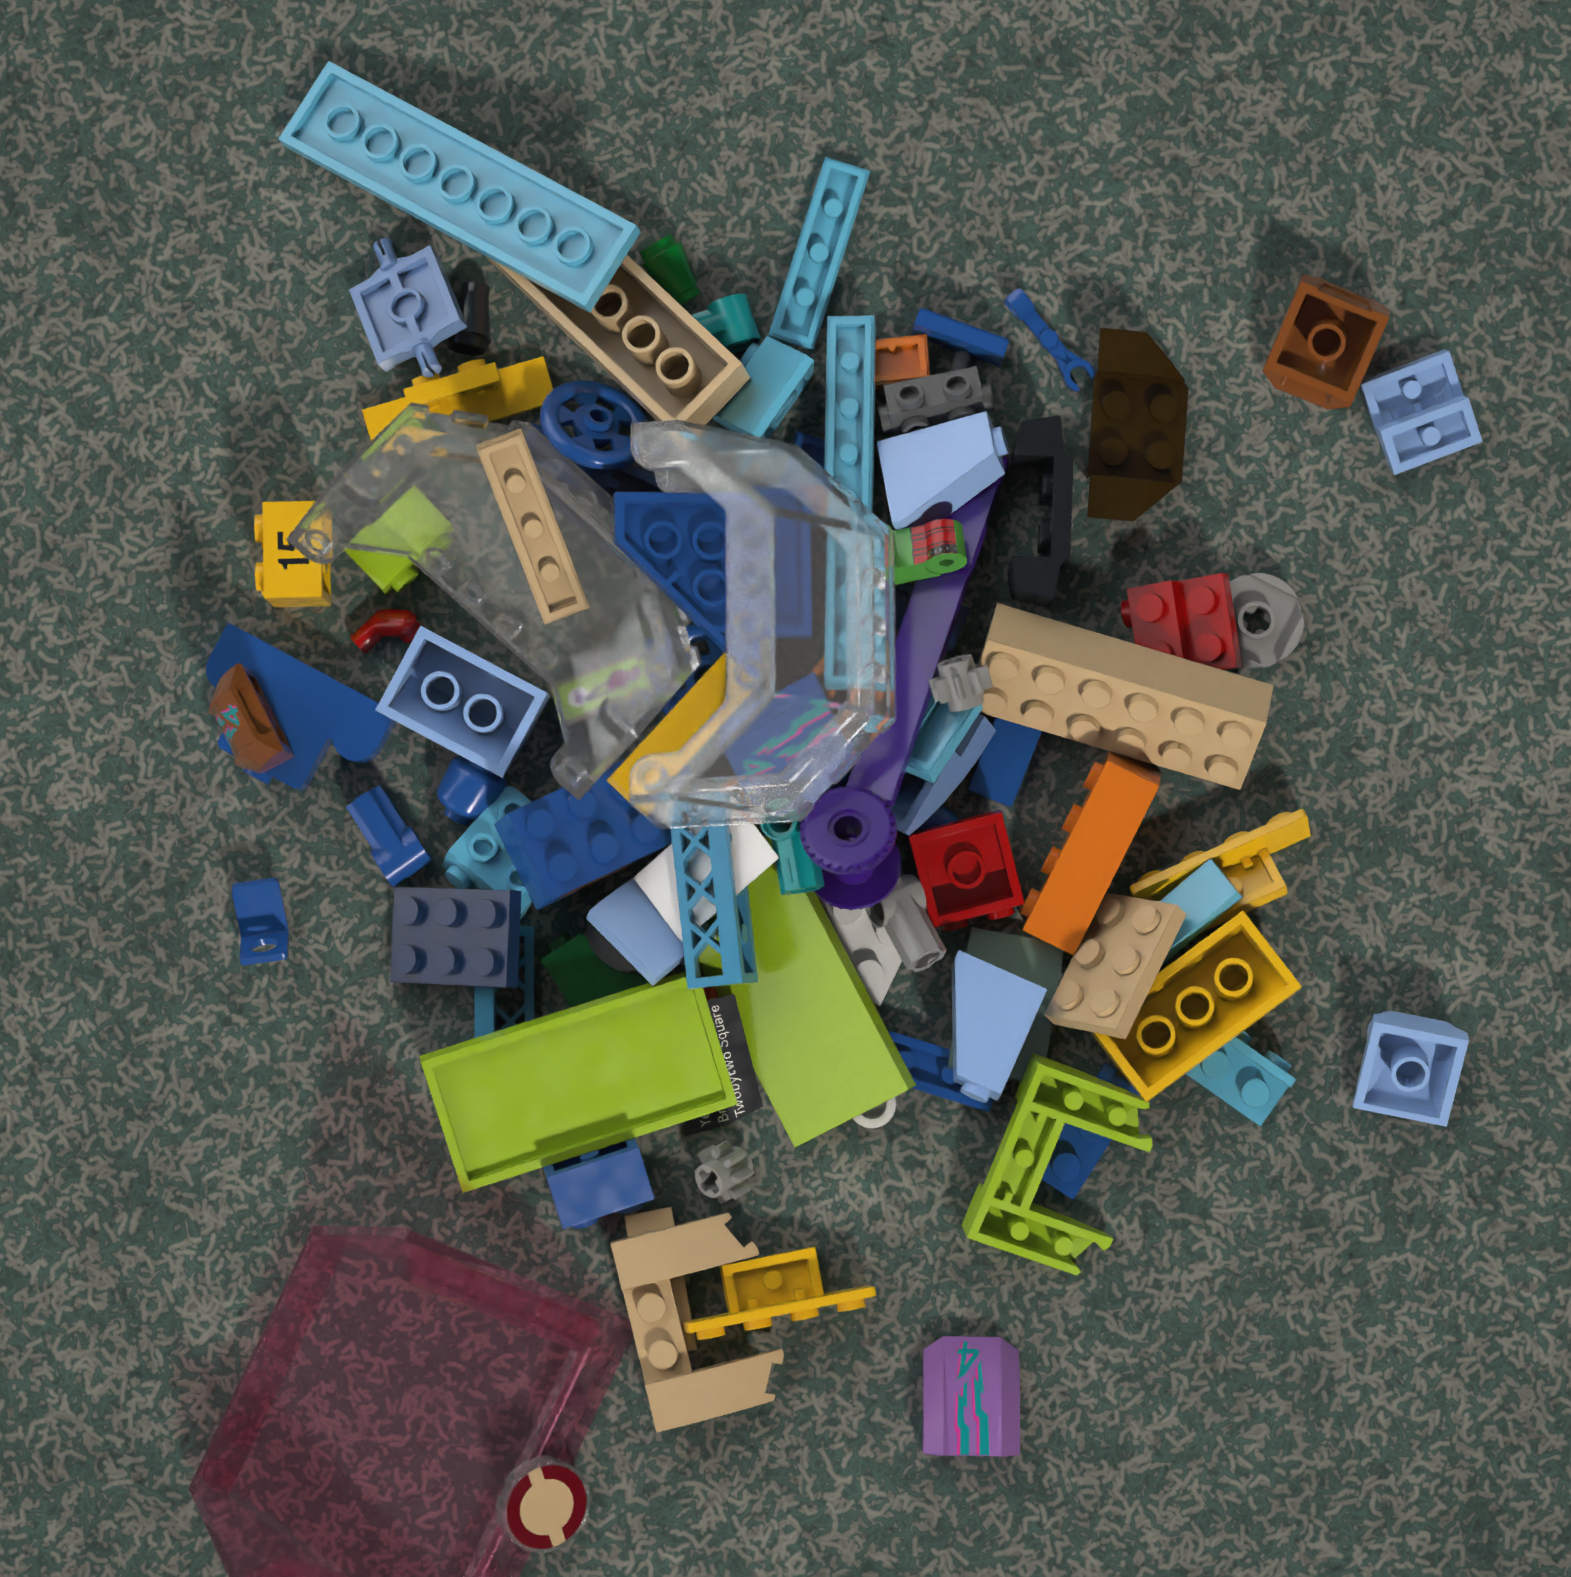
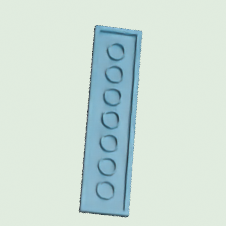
M330 61L327 62L278 139L284 147L588 312L592 311L641 233L637 225Z

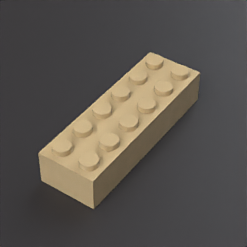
M628 255L624 258L591 312L580 308L486 256L504 276L683 446L751 379L743 364Z
M999 603L996 605L978 662L981 663V666L987 665L993 685L992 688L985 689L984 693H982L985 702L982 704L983 709L980 713L1241 790L1266 726L1274 685Z

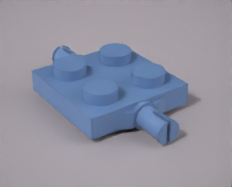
M380 239L382 246L376 241L373 244V250L381 267L369 279L349 289L377 364L385 372L412 357H417L422 375L424 377H433L435 375L432 369L437 374L442 370L433 348L441 341L467 328V324L439 254L431 245L411 256L397 258L391 239Z

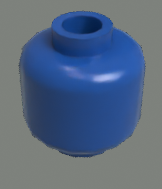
M457 756L450 761L437 788L436 795L439 801L446 807L444 814L449 819L468 826L472 820L475 821L486 808L498 799L504 791L507 782L504 777L502 778L462 756Z

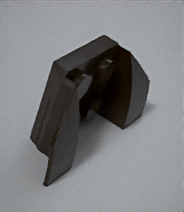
M1100 328L1098 364L1093 379L1086 478L1087 484H1089L1087 518L1133 522L1182 483L1189 388L1184 383L1185 379L1147 332Z

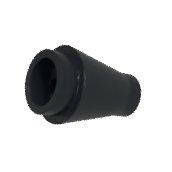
M464 282L462 284L457 302L467 328L448 338L447 347L451 351L463 355L478 356L484 354L485 346L491 343L490 287L478 282Z

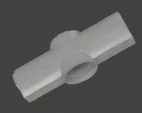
M901 867L900 877L893 891L880 903L867 907L865 910L874 926L885 928L906 969L919 972L942 959L947 950L925 911L926 897L920 881L913 874L905 875Z

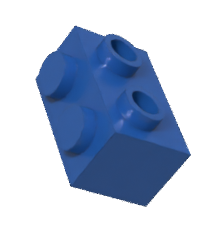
M635 1138L542 1167L563 1229L569 1227L575 1229L586 1228L595 1224L599 1217L614 1212L621 1214L631 1213L642 1208L645 1202L655 1199Z

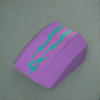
M943 1336L923 1349V1454L1000 1457L1020 1455V1367L1018 1349L1001 1337Z

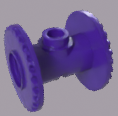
M841 786L830 789L812 801L801 820L800 838L804 851L822 869L824 887L814 892L821 900L839 909L861 910L880 903L893 891L900 877L901 859L895 844L897 835L895 815L888 803L873 791L853 786Z

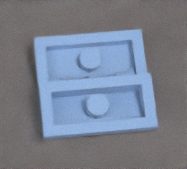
M1446 349L1363 379L1359 386L1387 463L1394 475L1483 442L1470 400L1463 395L1450 351Z
M634 878L624 883L589 910L586 919L652 986L680 963L685 965L683 942L679 940ZM706 921L701 927L707 932L711 925ZM696 934L697 944L702 938Z

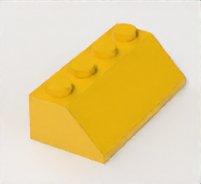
M1241 911L1157 974L1126 1039L1094 1032L1090 1033L1119 1072L1147 1103L1300 990L1302 986L1246 913Z

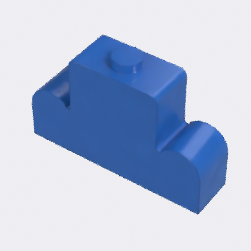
M229 622L208 658L206 675L210 684L215 688L220 678L236 664L242 663L253 671L295 757L261 774L244 768L243 772L267 785L272 777L296 790H305L332 742L336 751L346 760L357 764L367 763L375 759L381 752L396 724V721L375 710L379 704L378 702ZM222 732L218 739V746L234 756Z

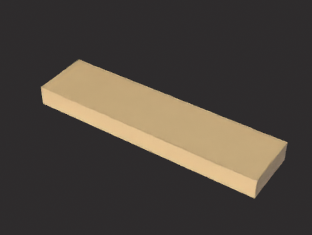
M520 428L477 444L476 449L544 624L590 608L522 429Z

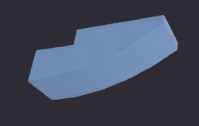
M981 714L977 716L934 783L905 771L894 807L890 806L895 815L897 830L907 835L912 834L947 800L962 782L996 732V729L985 716Z

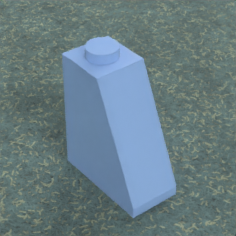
M986 411L877 441L891 521L895 530L922 526L933 520L945 519L1005 474L1002 455L1009 454L1007 439L1002 426L994 428Z
M959 950L952 964L953 1081L961 1084L962 1088L960 1091L972 1099L987 1103L990 1097L998 1101L1047 989Z

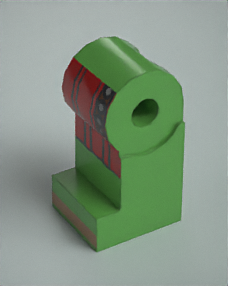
M937 519L922 526L893 531L890 525L871 528L875 567L886 587L941 576L940 574L959 570L967 563L963 525L959 521Z

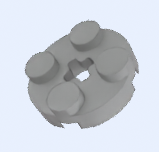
M1265 573L1244 575L1230 581L1243 668H1266L1286 658L1298 645L1304 629L1301 606L1293 589L1283 580ZM1258 608L1265 612L1263 620L1268 623V628L1266 631L1258 629L1253 634L1246 630L1248 623L1243 620V615L1245 612L1252 614Z

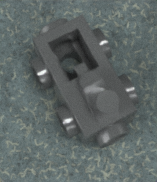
M959 351L954 355L950 372L883 385L887 404L878 406L883 434L893 432L895 437L984 411L987 413L995 411L990 383L981 385L977 366L971 367L973 357L967 352Z

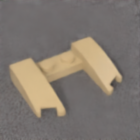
M728 1212L614 1240L610 1243L644 1376L656 1433L774 1401L775 1393L766 1392L772 1363H783L784 1353L782 1348L692 1370L670 1278L759 1255L758 1247L753 1241H750L743 1247L724 1225L732 1218Z

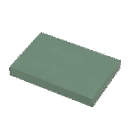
M971 927L967 954L1047 989L1008 1078L1010 1081L1021 1082L1032 1053L1047 1058L1052 1022L1044 1014L1059 985L1064 950L1040 939ZM952 1034V1040H951V1046H950L949 1059H948V1063H947V1069H952V1070H953V1034Z

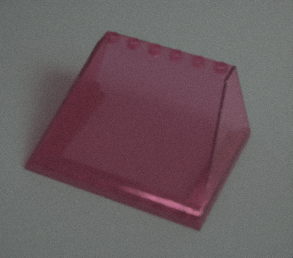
M313 1226L188 1488L228 1576L519 1577L532 1548L520 1543L513 1536L507 1522L509 1497L516 1484L526 1474L536 1468L557 1465L570 1469L633 1335L630 1320L409 1228Z

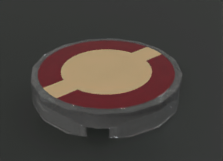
M544 1455L525 1460L513 1469L504 1481L506 1485L503 1488L502 1495L498 1494L496 1501L497 1521L505 1536L525 1551L535 1553H547L561 1549L573 1540L586 1523L591 1505L589 1486L581 1472L564 1460Z

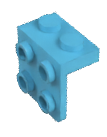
M508 786L505 787L498 799L481 813L448 850L441 867L446 870V878L457 889L522 891L521 919L532 901L494 824L507 813L532 801L515 787Z

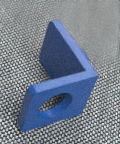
M267 878L234 883L231 891L241 935L240 964L251 965L287 959L290 935L279 880L277 878ZM265 944L277 945L275 948L265 952L252 951L254 948Z

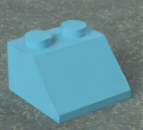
M766 336L760 346L753 342L743 354L740 362L751 379L713 417L714 421L759 452L814 375V360Z

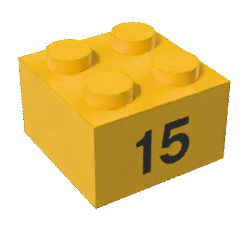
M321 501L262 502L263 514H256L254 519L255 542L261 543V548L263 549V562H256L255 564L256 590L261 591L264 599L274 607L331 606L330 511Z

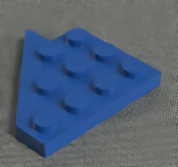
M614 493V544L751 679L759 680L761 677V639L806 640L808 638L806 495Z

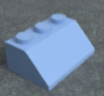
M420 625L375 710L503 778L529 739L551 696L547 692Z

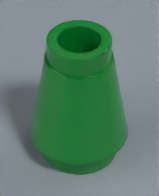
M671 233L639 252L645 262L641 266L680 305L701 293L696 285L697 282L682 241L677 243Z

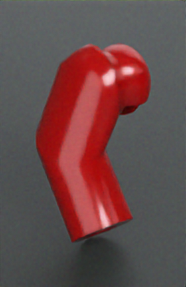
M381 609L361 625L350 636V639L366 654L385 636H399L404 643H411L421 623L416 621V615L409 610Z

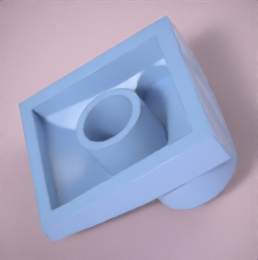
M1396 1011L1373 1014V1018L1367 1028V1042L1353 1099V1108L1447 1127L1469 1042L1468 1033L1441 1020Z

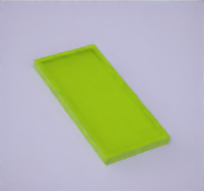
M767 836L764 837L773 849L772 839ZM774 862L748 885L758 982L713 987L717 991L718 998L730 994L735 995L754 1071L794 1147H797L916 1086L817 895L814 891L781 895L776 862ZM715 913L707 920L710 925L717 919V914ZM718 933L717 938H715L718 942H719V933ZM708 944L699 956V965L705 977L723 975L721 954Z
M686 971L662 978L654 986L646 983L419 1056L463 1193L738 1105L704 989H688Z

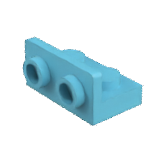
M1243 1031L1187 1072L1186 1075L1252 1122L1261 1126L1288 1087L1291 1088L1296 1079L1287 1073L1291 1065L1270 1050H1267L1263 1056L1248 1046L1252 1037Z

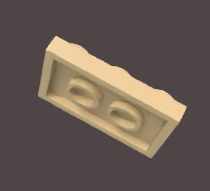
M1105 893L1044 1016L1054 1025L1126 1039L1187 914L1176 904Z

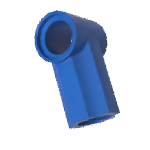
M381 785L365 792L346 806L373 849L370 851L372 857L392 887L433 862L430 854L425 851L418 840V835L411 826L407 827L398 813V809Z

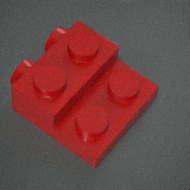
M1228 573L1127 588L1128 599L1123 600L1121 603V615L1124 625L1127 628H1133L1135 644L1224 671L1243 668Z
M1001 810L926 828L908 835L918 874L917 878L923 887L926 897V913L933 926H940L942 932L964 928L969 925V918L984 914L987 915L988 920L1010 916L1015 913V906L1025 904Z

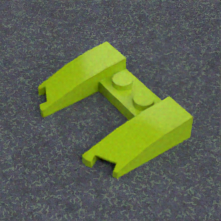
M1032 1053L1015 1094V1098L1018 1101L986 1180L984 1184H978L961 1226L966 1237L1077 1276L1081 1270L1073 1260L1093 1242L1105 1251L1111 1246L1113 1237L1108 1233L1032 1202L1064 1124L1067 1123L1150 1153L1152 1137L1150 1134H1139L1138 1108L1150 1109L1149 1101L1146 1103L1141 1096L1068 1065Z

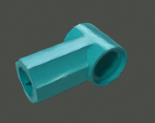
M734 294L720 298L710 303L706 308L707 310L692 314L731 353L746 350L753 342L758 344L761 341L746 294Z
M773 797L763 805L760 812L762 831L767 837L772 839L773 850L778 855V859L775 862L781 895L807 893L824 887L822 869L807 856L800 838L802 817L807 807L812 803L808 799ZM790 811H792L793 814V823L791 827H789L788 824V816Z

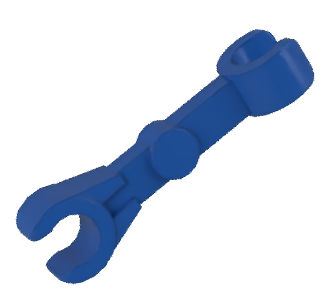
M1016 289L1007 296L1004 301L1005 305L1017 320L1023 321L1037 338L1039 345L1052 356L1068 389L1074 392L1080 390L1078 385L1070 378L1073 368H1083L1091 380L1094 379L1095 371L1093 366L1067 350L1058 339L1057 333L1051 330L1035 311L1034 304L1022 289Z

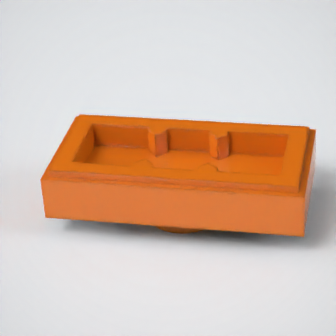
M927 334L876 339L875 390L884 389L883 385L931 376Z

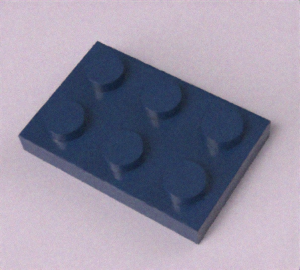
M394 887L390 982L518 988L522 891Z

